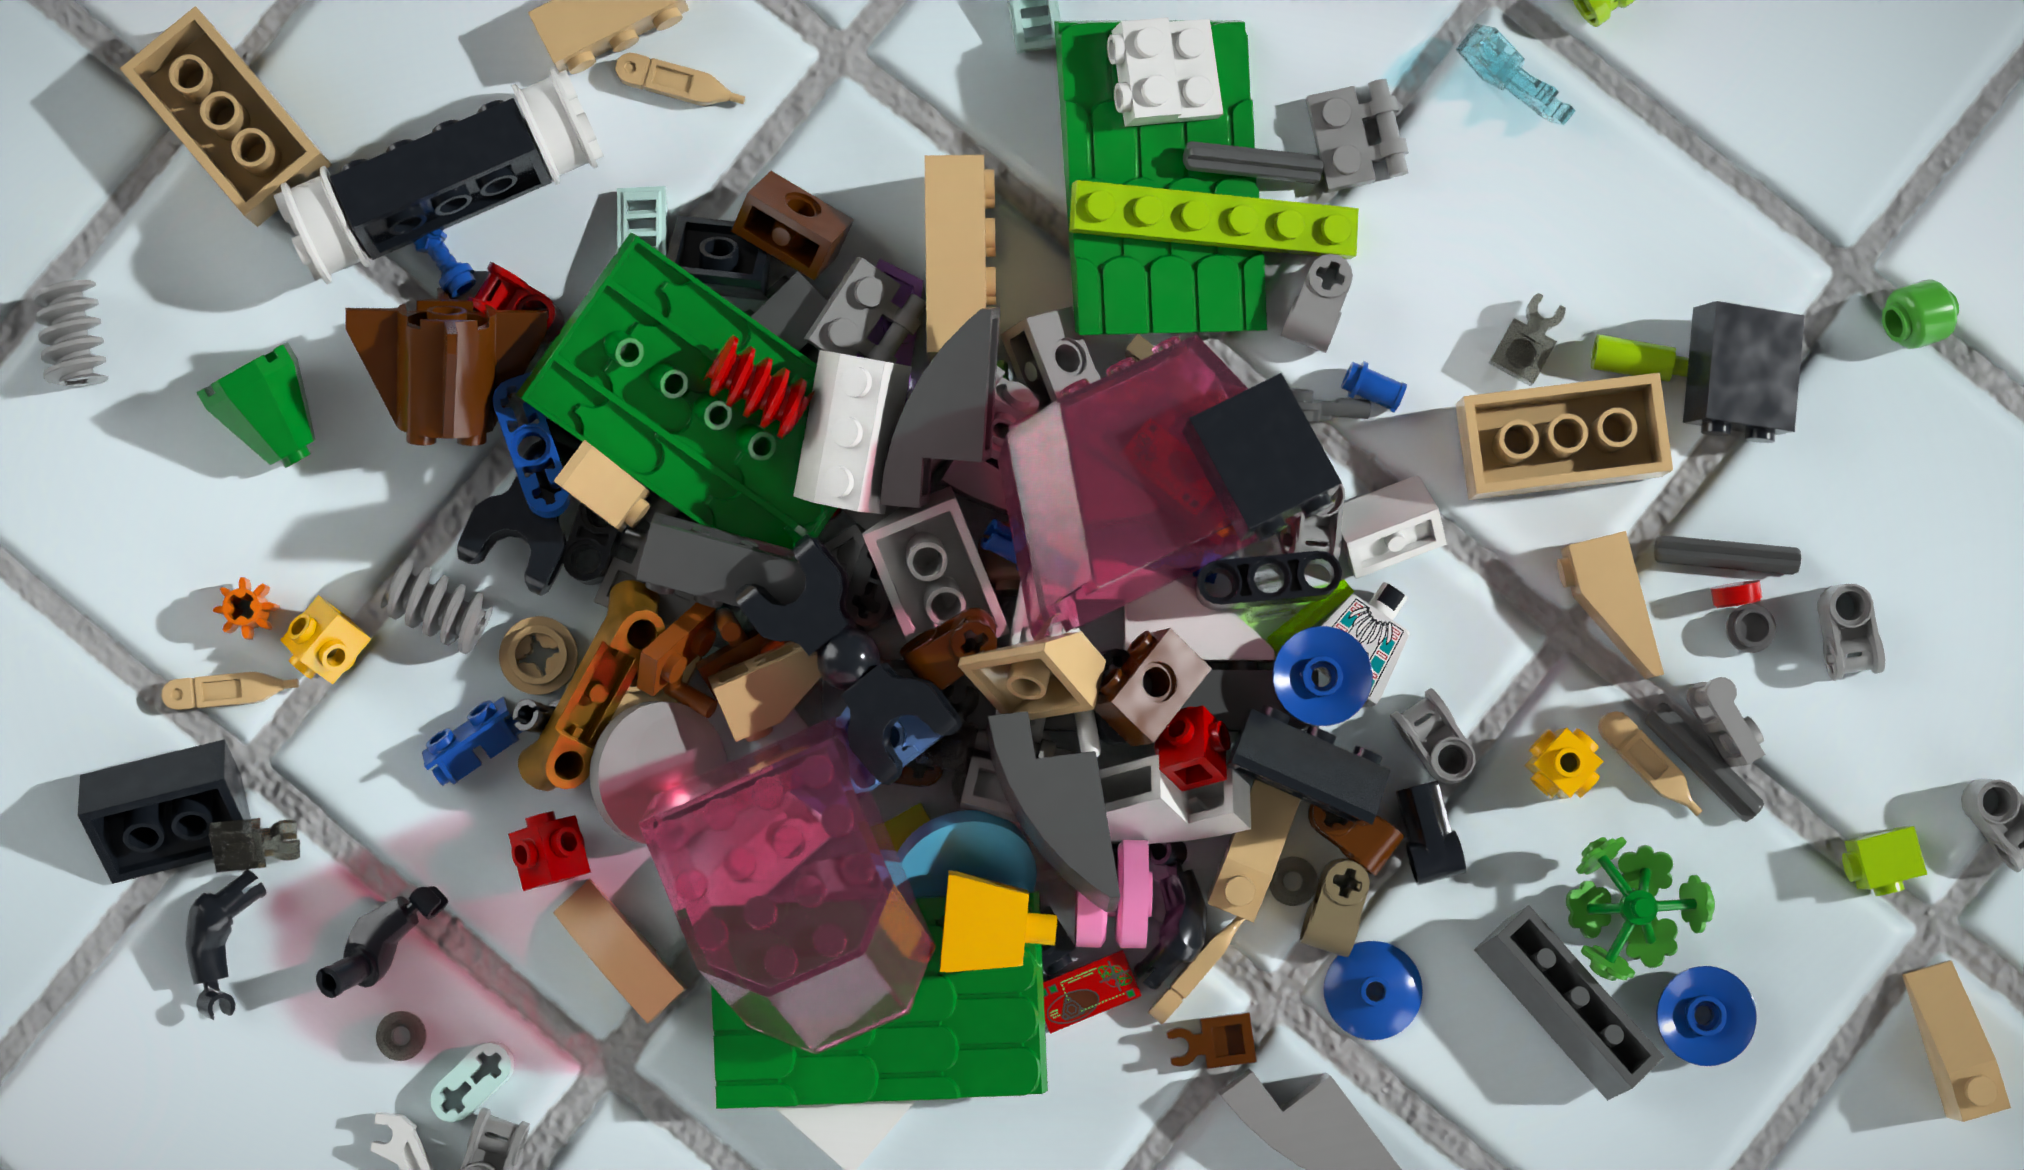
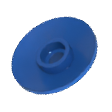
M1316 626L1296 633L1284 643L1276 656L1272 679L1279 702L1294 718L1310 725L1331 726L1350 719L1363 707L1372 688L1373 672L1369 656L1357 639L1338 628ZM1323 668L1328 672L1329 681L1327 685L1320 687L1313 683L1311 675L1314 669Z
M1381 941L1356 943L1347 958L1337 955L1327 970L1323 988L1327 1010L1336 1024L1347 1033L1365 1040H1382L1402 1032L1416 1017L1423 994L1421 977L1411 958L1394 945ZM1377 981L1382 984L1384 994L1379 1000L1372 1001L1366 995V988L1371 982Z
M1697 966L1682 971L1667 983L1658 1000L1656 1020L1661 1038L1676 1056L1695 1065L1716 1066L1731 1061L1746 1049L1755 1032L1757 1012L1752 994L1737 976L1722 968ZM1704 1005L1710 1010L1711 1017L1706 1024L1700 1025L1695 1020L1694 1014L1698 1007Z

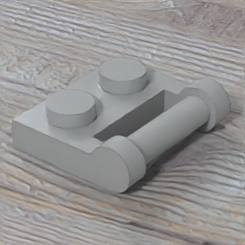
M1718 677L1709 682L1693 684L1687 692L1686 699L1688 705L1720 758L1729 767L1749 765L1766 755L1759 745L1764 742L1763 735L1752 718L1749 716L1743 718L1734 703L1737 696L1735 684L1726 677Z

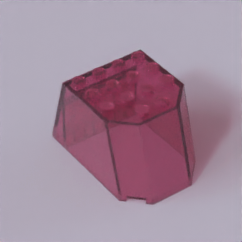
M1197 334L1181 341L1178 335L1170 337L1152 348L1153 355L1138 362L1133 357L1123 359L1106 370L1108 376L1091 384L1087 378L1078 380L1060 391L1061 398L1037 414L1025 416L1009 426L1011 432L1006 434L998 457V465L1029 629L1034 641L1042 640L1049 636L1048 628L1051 626L1062 624L1066 632L1075 630L1203 568L1209 562L1220 560L1259 541L1256 534L1243 541L1240 540L1182 433L1190 417L1248 389ZM1302 511L1285 519L1287 527L1293 525Z
M838 715L659 793L652 798L638 824L697 969L749 1028L817 1055L910 1014L915 1001V995L928 962L933 956L936 944L858 760L849 747L847 734Z

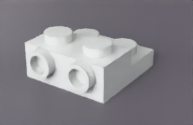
M1169 17L1121 21L1111 31L1112 35H1109L1107 42L1108 57L1112 65L1116 64L1119 82L1115 85L1114 100L1117 111L1123 113L1125 127L1218 119L1223 115L1210 19L1169 22Z

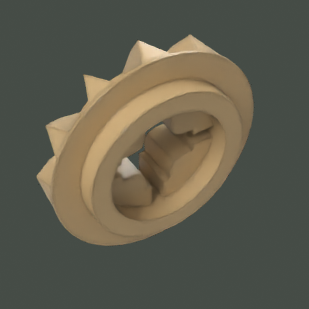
M543 616L529 617L517 622L505 634L499 650L500 667L506 679L518 690L533 695L551 694L568 684L577 668L578 645L568 628L560 622ZM533 636H536V640L540 642L542 648L559 649V652L546 659L545 676H543V672L539 670L537 664L519 663V660L525 659L527 655L533 653V644H535Z

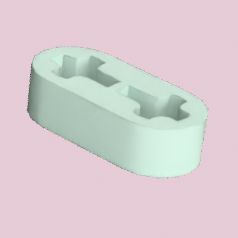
M494 1041L483 1043L474 1048L433 1089L430 1102L435 1115L441 1120L450 1123L462 1121L472 1115L512 1075L515 1062L510 1049L502 1043ZM484 1053L487 1056H492L498 1053L502 1058L498 1064L501 1074L497 1076L494 1073H490L478 1082L473 1075L484 1064L480 1058L481 1054ZM467 1082L472 1089L461 1100L465 1109L461 1111L456 1107L448 1111L443 1105L448 1099L444 1093L445 1089L448 1088L451 1091H455Z

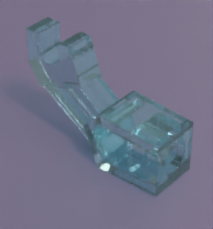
M1476 24L1456 48V51L1482 80L1501 90L1507 89L1547 121L1565 125L1576 111L1570 104L1563 103L1556 98L1559 91L1554 86L1531 76L1522 69L1525 58L1497 28Z

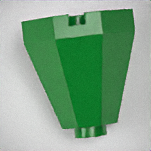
M288 342L196 392L206 410L269 465L281 461L283 466L287 468L311 454L306 445L316 439L299 362Z

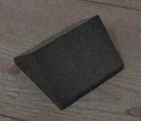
M678 215L667 258L721 296L766 301L765 293L768 289L771 263L770 254L731 232L735 221Z

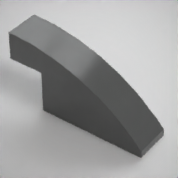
M990 306L982 308L968 319L942 346L922 373L904 406L891 440L884 468L880 505L920 508L928 504L930 499L932 458L984 462L991 458L1000 307Z
M1028 711L988 716L986 737L992 763L1004 796L1021 828L1040 854L1066 882L1105 912L1116 911L1120 900V891L1096 751L1036 759Z

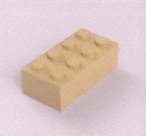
M196 6L119 68L241 213L257 227L279 210L274 195L282 192L280 186L282 183L286 182L291 188L320 176V167L325 166L328 169L332 166L312 140Z
M925 155L926 328L929 364L942 346L968 319L980 309L986 308L987 305H996V267H986V257H996L995 218H985V209H995L994 169H985L984 155Z
M1660 373L1463 396L1455 404L1468 500L1659 478L1673 471Z

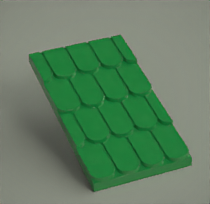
M1128 20L1054 21L1075 332L1078 335L1267 331L1265 263L1262 251L1069 232L1072 183L1076 180L1259 198V189L1255 177L1189 171L1182 161L1185 145L1191 141L1255 148L1253 100L1250 94L1248 35L1245 29V22L1241 20H1210L1223 107V115L1218 119L1125 127L1123 113H1119L1115 106L1114 89L1116 83L1119 82L1116 64L1112 65L1108 57L1107 42L1109 35H1112L1111 31L1121 21ZM1169 20V22L1185 20Z
M630 232L618 249L617 254L613 256L589 290L588 295L581 301L560 331L561 333L554 339L532 370L531 375L527 377L515 395L582 442L585 440L630 476L701 525L793 549L797 541L806 534L817 538L838 508L794 497L810 402L790 433L780 439L777 437L780 421L775 420L766 428L761 427L762 410L759 409L746 418L743 416L746 400L742 398L732 407L726 405L729 390L724 388L713 397L709 395L712 379L708 377L703 381L717 355L732 335L739 339L736 354L741 353L749 346L755 348L754 365L767 356L773 360L770 375H774L783 367L789 369L788 386L799 378L805 379L807 381L805 397L813 390L817 364L640 237Z
M1028 891V913L1040 914L1039 891ZM946 895L716 905L708 907L716 1109L1025 1096L1047 1092L1042 944L1025 943L1023 966L947 973L940 972Z

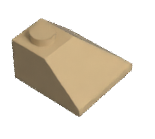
M1080 631L960 657L958 667L1000 714L1028 711L1029 720L1094 710L1106 660L1083 632Z

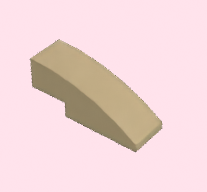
M588 879L553 912L587 956L647 1024L656 1019L688 989L684 982L656 953L657 950L591 879Z

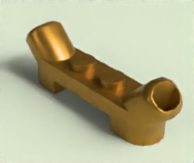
M625 580L612 587L607 616L542 734L536 742L524 749L519 755L518 768L520 775L526 783L535 789L551 791L555 788H576L590 776L591 758L596 743L609 724L639 669L641 651L665 631V625L661 617L658 616L660 596L657 592L646 588L645 583Z

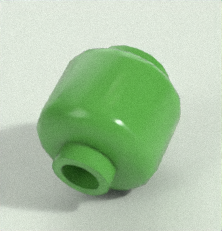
M1933 279L1922 280L1898 288L1888 296L1882 311V324L1891 340L1898 342L1908 349L1921 348L1945 340L1954 332L1959 314V303L1956 296L1942 283Z

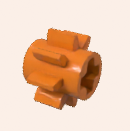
M240 577L238 589L230 590L221 587L220 591L225 598L222 606L213 608V612L224 615L228 620L222 630L231 634L239 626H242V635L244 639L253 640L254 628L262 627L272 630L271 623L267 621L270 611H276L280 607L277 604L268 602L265 598L271 587L262 583L254 591H251V582L245 577ZM243 599L251 602L250 608L254 611V614L250 618L241 616L243 610L239 604Z

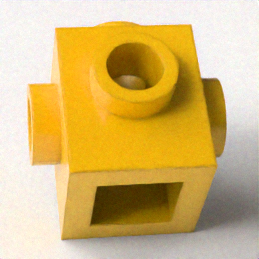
M320 595L314 599L303 614L298 615L291 622L288 631L280 639L293 654L288 660L290 664L309 679L319 674L331 684H334L342 673L353 666L358 654L371 640L351 618Z
M1568 728L1556 730L1555 733L1550 729L1546 730L1530 747L1529 751L1534 756L1524 766L1534 774L1530 778L1531 782L1546 796L1553 799L1557 795L1560 799L1571 798L1574 793L1579 798L1583 797L1599 780L1600 775L1595 771L1604 761L1595 754L1599 747L1586 733L1578 728L1573 732ZM1566 753L1577 761V766L1572 772H1566L1560 764L1561 757Z

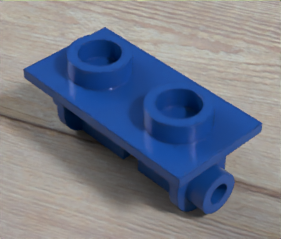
M501 697L494 703L488 700L479 704L467 715L468 721L453 731L450 728H446L438 732L426 743L427 749L422 751L424 766L429 770L436 764L438 765L432 769V772L442 786L448 782H451L453 785L482 765L481 760L473 751L479 745L489 758L492 759L520 740L518 735L523 731L514 725L519 720H513L512 716L507 719L505 718L510 714L506 699Z

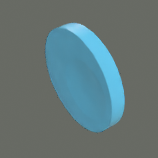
M964 810L944 814L920 826L901 845L894 859L891 871V885L894 897L946 895L948 870L974 875L1028 891H1034L1037 878L1035 859L1029 842L1021 830L1009 820L977 810Z

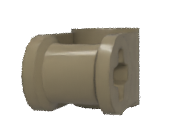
M1338 858L1331 860L1324 866L1314 898L1308 907L1299 939L1300 943L1346 958L1349 957L1357 937L1361 913L1370 885L1368 873L1360 864L1350 859ZM1347 868H1350L1349 876L1356 880V885L1354 889L1345 888L1341 895L1339 894L1340 887L1333 883V878L1336 874L1344 875Z

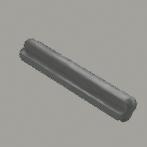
M1194 141L1185 145L1182 160L1189 171L1311 184L1320 181L1323 171V161L1320 160L1319 156L1313 154Z
M1662 535L1656 538L1654 559L1658 563L1793 575L1799 572L1801 551L1796 547Z
M1662 702L1649 712L1645 718V724L1742 821L1747 822L1753 819L1764 806L1763 800L1668 704Z

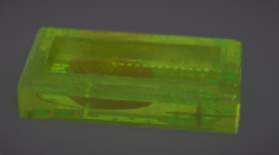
M1344 579L1340 581L1338 587L1330 596L1323 600L1310 602L1265 639L1274 649V658L1289 638L1304 629L1313 627L1354 593L1353 589Z

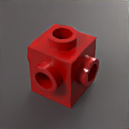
M1203 705L1180 709L1159 735V738L1155 740L1154 749L1155 754H1159V770L1182 792L1227 780L1226 751L1230 749L1231 741L1226 725L1222 721H1218Z
M554 811L537 814L525 818L526 828L508 834L512 847V859L517 866L523 891L563 882L591 873L585 851L584 838L580 832L576 815L556 819Z

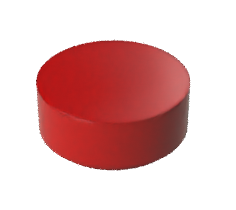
M1760 580L1736 582L1710 588L1713 606H1716V608L1755 603L1763 598Z

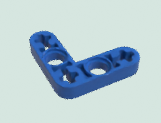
M532 372L500 383L493 395V406L529 508L540 517L553 518L564 513L568 508L571 495L554 482L563 467L546 421L549 418L524 402L523 409L528 424L519 427L514 410L511 407H502L509 403L508 395L517 393L527 377L531 375ZM535 419H538V420H539V423H537V424H536V423H532V422H533ZM509 428H517L513 432L509 431ZM536 436L544 440L546 444L545 453L537 460L530 461L522 458L518 454V446L524 438ZM550 464L555 465L554 469H545ZM544 469L551 488H561V491L555 493L556 502L546 505L543 498L534 499V496L541 493L535 472H540ZM525 473H533L528 478L524 475Z

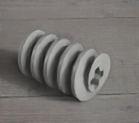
M63 281L42 288L34 293V303L45 307L37 312L36 321L41 325L48 326L38 334L41 343L50 345V347L41 352V360L53 365L44 370L43 376L47 382L63 386H87L100 384L109 379L106 375L93 373L94 367L106 362V357L91 354L90 351L91 348L104 343L102 337L88 335L89 329L101 324L100 318L86 316L85 313L86 310L99 305L98 299L83 297V291L96 286L94 281Z
M407 558L390 579L382 597L381 608L388 604L387 614L395 620L405 614V625L411 628H415L423 622V634L429 637L434 636L441 630V643L449 646L458 639V651L468 654L482 636L491 617L493 607L491 606L487 611L482 610L484 595L479 592L469 602L464 601L466 586L460 584L451 594L446 592L449 577L445 575L434 585L430 584L431 568L427 566L417 576L412 575L414 560Z

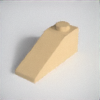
M585 440L554 480L556 484L621 533L627 525L634 528L642 520L650 507V504L645 500L651 493Z
M1626 531L1571 544L1561 549L1563 558L1557 559V568L1563 587L1571 588L1574 599L1644 679L1664 675Z
M790 641L708 677V680L735 742L744 738L747 742H752L769 735L773 731L772 726L781 723L822 676L818 670L817 655L808 656L799 644Z
M1254 779L1250 788L1251 829L1232 833L1207 894V904L1254 923L1272 880L1301 799Z
M1948 960L1902 974L1946 1117L1965 1122L2011 1108L1996 1058L1953 962Z

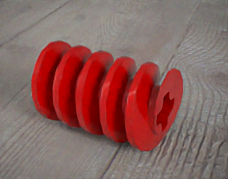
M732 335L717 355L703 381L708 377L712 379L709 395L714 397L724 388H727L729 390L727 406L732 407L743 398L746 400L743 416L748 418L757 410H762L760 426L766 428L775 420L780 421L777 437L782 439L796 425L811 401L815 390L805 397L807 381L803 378H799L788 386L790 371L785 367L774 375H770L773 360L768 356L754 365L756 350L752 346L736 354L739 339Z

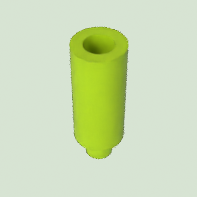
M1597 334L1592 349L1591 369L1629 376L1660 373L1661 381L1669 382L1672 375L1687 377L1689 358L1676 356L1675 347Z

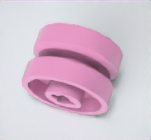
M1122 840L1117 847L1116 873L1120 900L1116 911L1105 912L1076 890L1075 947L1101 948L1106 941L1107 917H1115V940L1119 947L1146 949L1148 917L1152 915L1153 877L1152 872H1149L1148 840Z

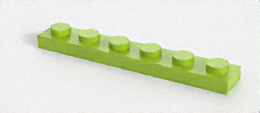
M1076 180L1072 183L1069 232L1320 257L1322 255L1334 254L1344 259H1352L1357 256L1359 208Z

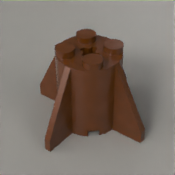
M437 288V299L418 300L415 311L407 312L405 303L399 305L398 308H345V329L395 425L399 430L406 432L407 443L425 446L435 444L437 438H457L458 444L478 446L487 442V433L493 431L498 422L493 406V395L500 383L525 373L547 333L548 313L541 310H496L486 304L485 314L473 311V301L449 299L448 291Z

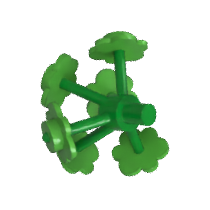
M1601 837L1590 842L1581 853L1583 857L1582 863L1576 868L1578 874L1585 873L1588 875L1602 866L1623 894L1620 903H1611L1610 892L1604 887H1596L1592 881H1583L1579 889H1572L1566 895V906L1570 911L1568 917L1569 925L1572 928H1580V932L1585 938H1596L1601 932V927L1610 924L1611 914H1621L1625 920L1608 952L1597 945L1592 947L1584 945L1581 949V953L1591 960L1589 965L1591 970L1600 977L1615 981L1617 978L1627 980L1628 977L1633 978L1635 975V971L1628 966V962L1619 956L1625 943H1628L1626 947L1627 956L1633 960L1641 958L1642 963L1648 968L1659 967L1663 964L1665 956H1672L1677 952L1678 945L1674 940L1678 934L1677 925L1668 918L1658 920L1656 917L1657 912L1681 910L1682 919L1685 922H1689L1691 930L1697 934L1704 932L1706 922L1712 920L1715 910V900L1711 887L1707 882H1701L1698 875L1689 876L1688 883L1681 884L1679 899L1656 901L1654 896L1659 892V888L1667 889L1672 885L1673 879L1670 872L1673 868V859L1665 852L1654 853L1652 847L1648 845H1641L1636 853L1625 852L1619 857L1618 867L1623 872L1621 875L1611 860L1625 846L1627 841L1624 837L1617 838L1616 840L1614 838L1607 840L1605 837Z

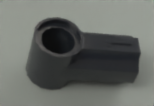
M1438 780L1395 791L1409 842H1406V850L1416 884L1422 885L1466 873V863L1461 843L1456 831L1451 830Z

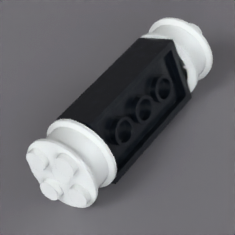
M553 67L549 69L550 77L523 89H520L516 84L511 85L525 118L522 117L514 98L507 101L495 100L483 105L477 111V114L460 121L448 120L434 127L432 133L414 141L411 139L398 141L389 146L386 153L370 160L358 159L344 165L340 172L331 176L328 169L322 166L319 168L320 176L291 188L286 182L280 185L282 192L275 194L274 199L285 222L290 223L296 235L292 238L295 249L302 263L308 266L315 281L323 279L326 284L332 282L331 274L359 262L364 267L370 266L368 254L372 260L414 243L435 230H444L552 183L540 154H542L555 185L560 184V175L589 163L593 169L597 168L596 160L604 157L567 71L564 70L557 73Z

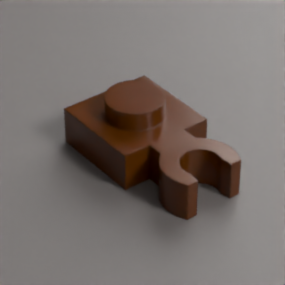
M1250 1012L1199 1018L1201 1033L1193 1034L1188 1029L1181 1027L1172 1028L1166 1032L1168 1039L1180 1037L1184 1038L1188 1043V1050L1184 1055L1170 1057V1062L1174 1066H1186L1193 1062L1198 1055H1205L1207 1069L1257 1062Z

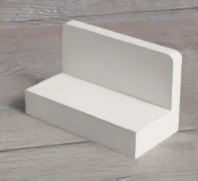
M1413 476L1344 502L1341 534L1349 568L1355 579L1447 545L1439 508L1419 476Z

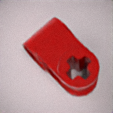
M490 262L487 267L489 275L475 298L469 297L467 300L473 301V310L485 314V304L492 306L496 310H535L537 308H547L549 310L547 333L541 344L554 341L564 327V317L561 310L545 294L532 288L521 278L503 267Z

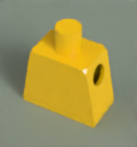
M948 870L940 972L948 973L1023 966L1025 943L1055 945L1057 915L1028 913L1029 892L1026 889Z

